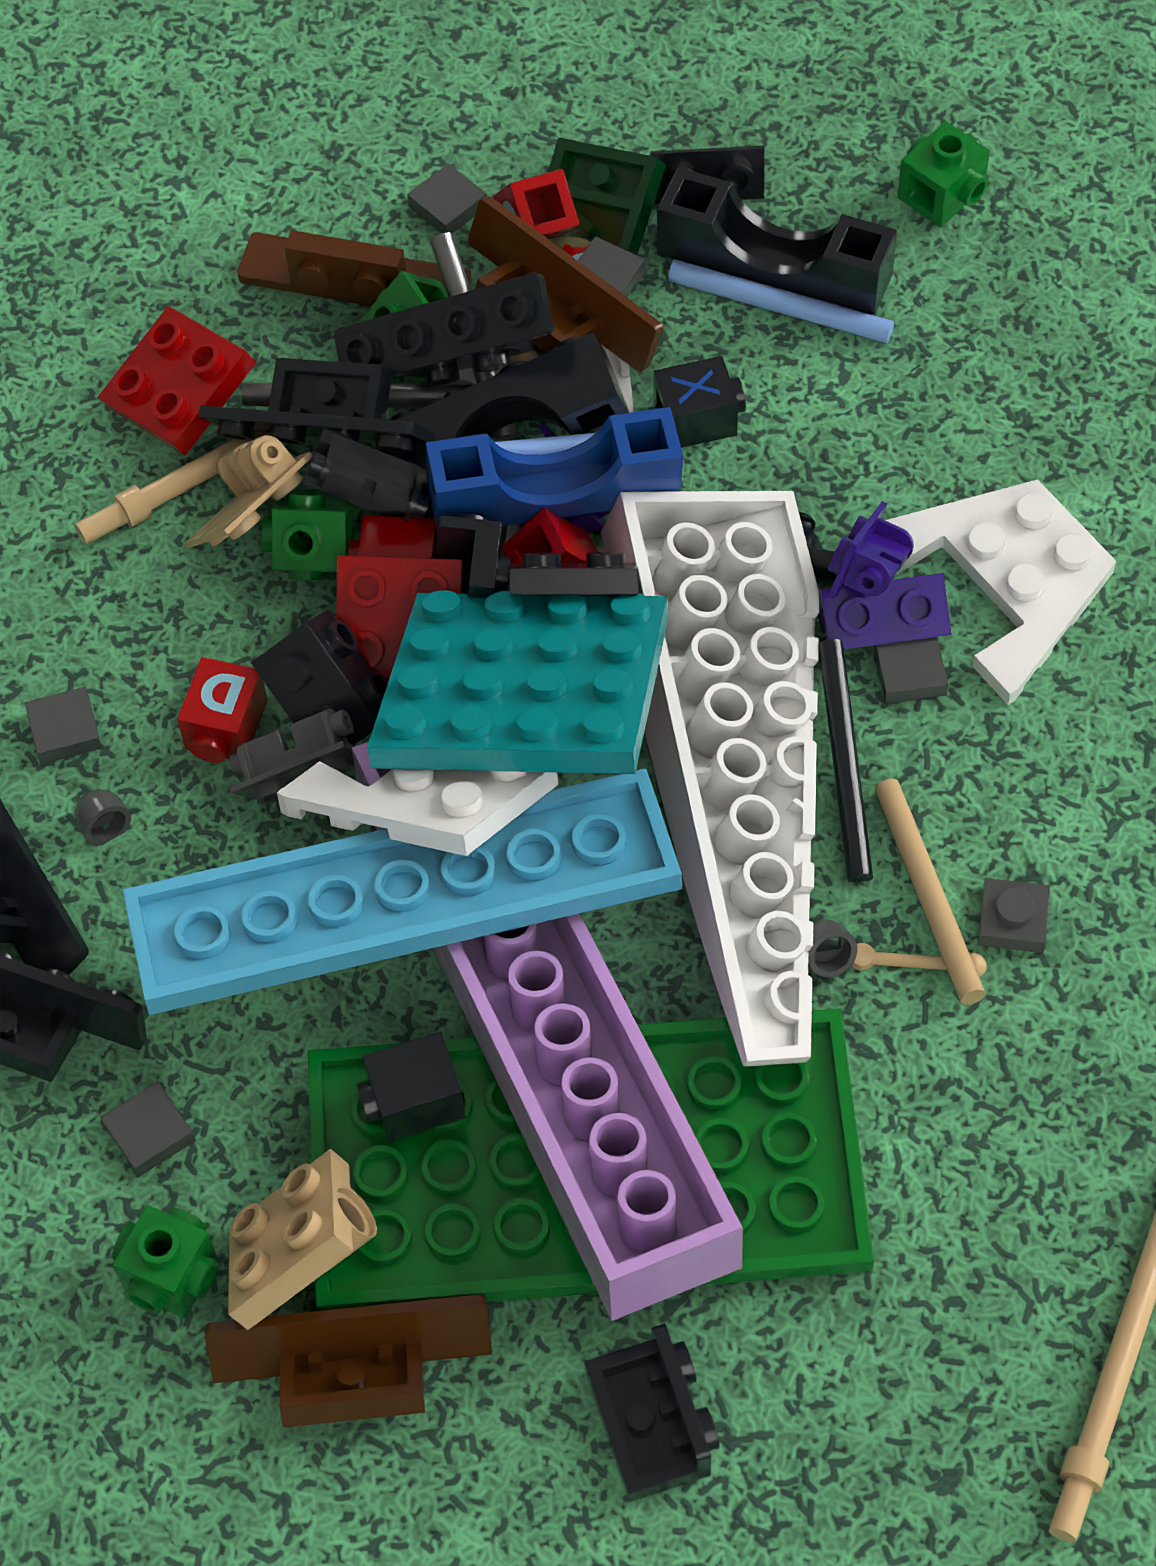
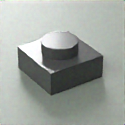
M985 878L982 892L978 946L1043 953L1046 945L1050 885Z

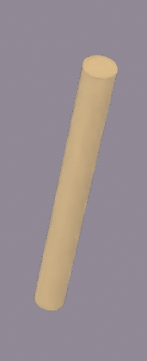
M896 779L884 780L875 787V793L957 995L963 1005L977 1003L985 997L986 992L901 786Z

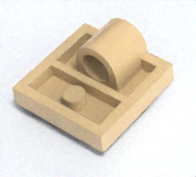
M329 1149L310 1165L303 1164L294 1169L280 1188L259 1204L252 1203L238 1213L229 1226L228 1315L247 1330L251 1329L322 1274L331 1270L376 1236L377 1226L370 1209L363 1199L350 1188L349 1164L332 1149Z

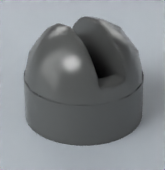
M96 789L86 792L78 800L74 810L78 829L90 844L96 846L104 845L123 834L131 823L130 811L122 800L110 790ZM109 822V826L106 829L99 828Z
M821 919L813 922V946L809 950L808 966L815 974L822 977H835L844 973L852 966L856 959L858 951L856 940L842 924L834 920ZM839 937V940H838V941H835V940H831V939H830V938Z

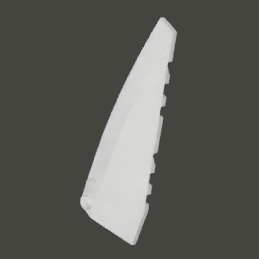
M620 492L601 535L605 552L625 553V563L637 564L638 593L645 596H667L669 618L645 726V734L675 852L718 994L743 1067L807 1062L811 1057L812 978L808 976L809 950L813 946V922L809 921L810 892L814 888V863L810 862L811 840L815 835L817 744L813 741V719L817 715L818 692L814 691V666L818 662L819 638H815V618L819 613V590L794 492Z

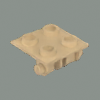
M269 435L261 436L222 453L217 463L218 473L236 496L190 537L184 545L191 548L208 542L214 547L228 536L232 540L242 536L261 518L256 511L260 505L271 497L274 501L281 499L302 481L303 477L298 470L312 458V454L307 452L293 458L277 438Z

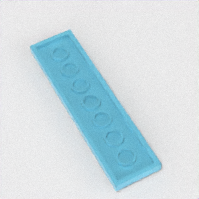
M645 768L637 770L636 774H619L551 790L468 856L389 839L388 829H382L122 890L148 1013L152 1015L681 890L682 872L647 769Z

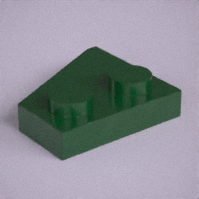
M558 137L547 173L563 169L580 223L579 226L593 238L598 237L638 255L666 164L658 157Z

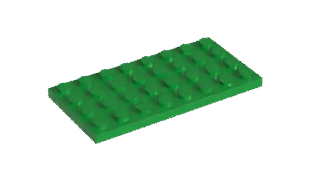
M841 1008L812 1011L811 1057L807 1062L743 1067L726 1017L637 1024L743 1227L742 1268L702 1285L873 1271L874 1257ZM476 1037L444 1040L462 1091L466 1118L389 1143L380 1120L371 1123L367 1122L356 1084L368 1080L363 1060L364 1055L403 1043L308 1050L311 1163L329 1149H332L349 1164L350 1188L366 1203L377 1226L376 1236L315 1280L317 1311L470 1295H484L487 1302L598 1293Z

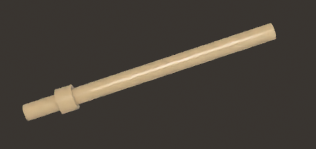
M254 431L253 440L261 436L270 435V433ZM232 439L141 489L133 485L113 496V504L74 524L78 536L85 545H88L125 524L132 528L151 518V510L218 475L217 463L221 454L249 441Z
M1156 1211L1078 1444L1068 1448L1059 1477L1065 1483L1049 1527V1533L1066 1542L1077 1541L1092 1493L1100 1492L1110 1464L1109 1460L1104 1456L1156 1301Z

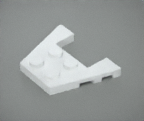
M1038 479L885 520L906 530L914 542L912 554L900 570L897 571L896 575L937 549L944 548L1017 627L974 655L973 668L1007 705L1017 699L1023 691L1026 682L1036 669L1044 664L1059 639L1070 625L1073 626L1113 574L1116 560Z
M319 761L279 790L277 796L281 813L288 817L302 820L306 814L305 811L329 816L330 824L333 827L351 831L361 824L388 829L389 839L468 856L558 785L557 772L392 769L372 785L365 786Z

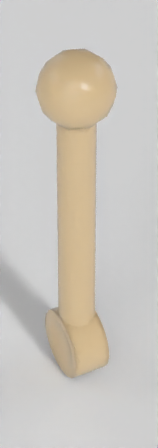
M857 943V956L852 964L853 968L860 971L868 970L873 965L947 970L942 957L875 952L866 943ZM970 953L980 978L986 972V960L980 954Z

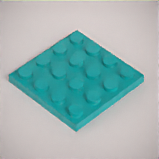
M447 590L417 593L367 746L370 768L636 774L669 618L667 596H645L640 593L621 595L510 594V591H501L490 595L488 598L468 597V594H456Z

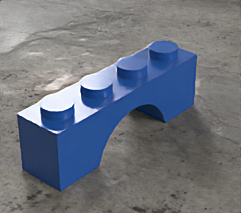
M671 407L611 415L604 425L586 441L572 448L550 454L524 455L510 452L498 446L488 434L426 442L427 488L431 498L430 502L436 531L438 530L440 516L455 517L459 514L471 513L480 515L490 521L502 522L501 526L527 523L543 508L560 517H568L612 510L620 492L680 491L683 453Z

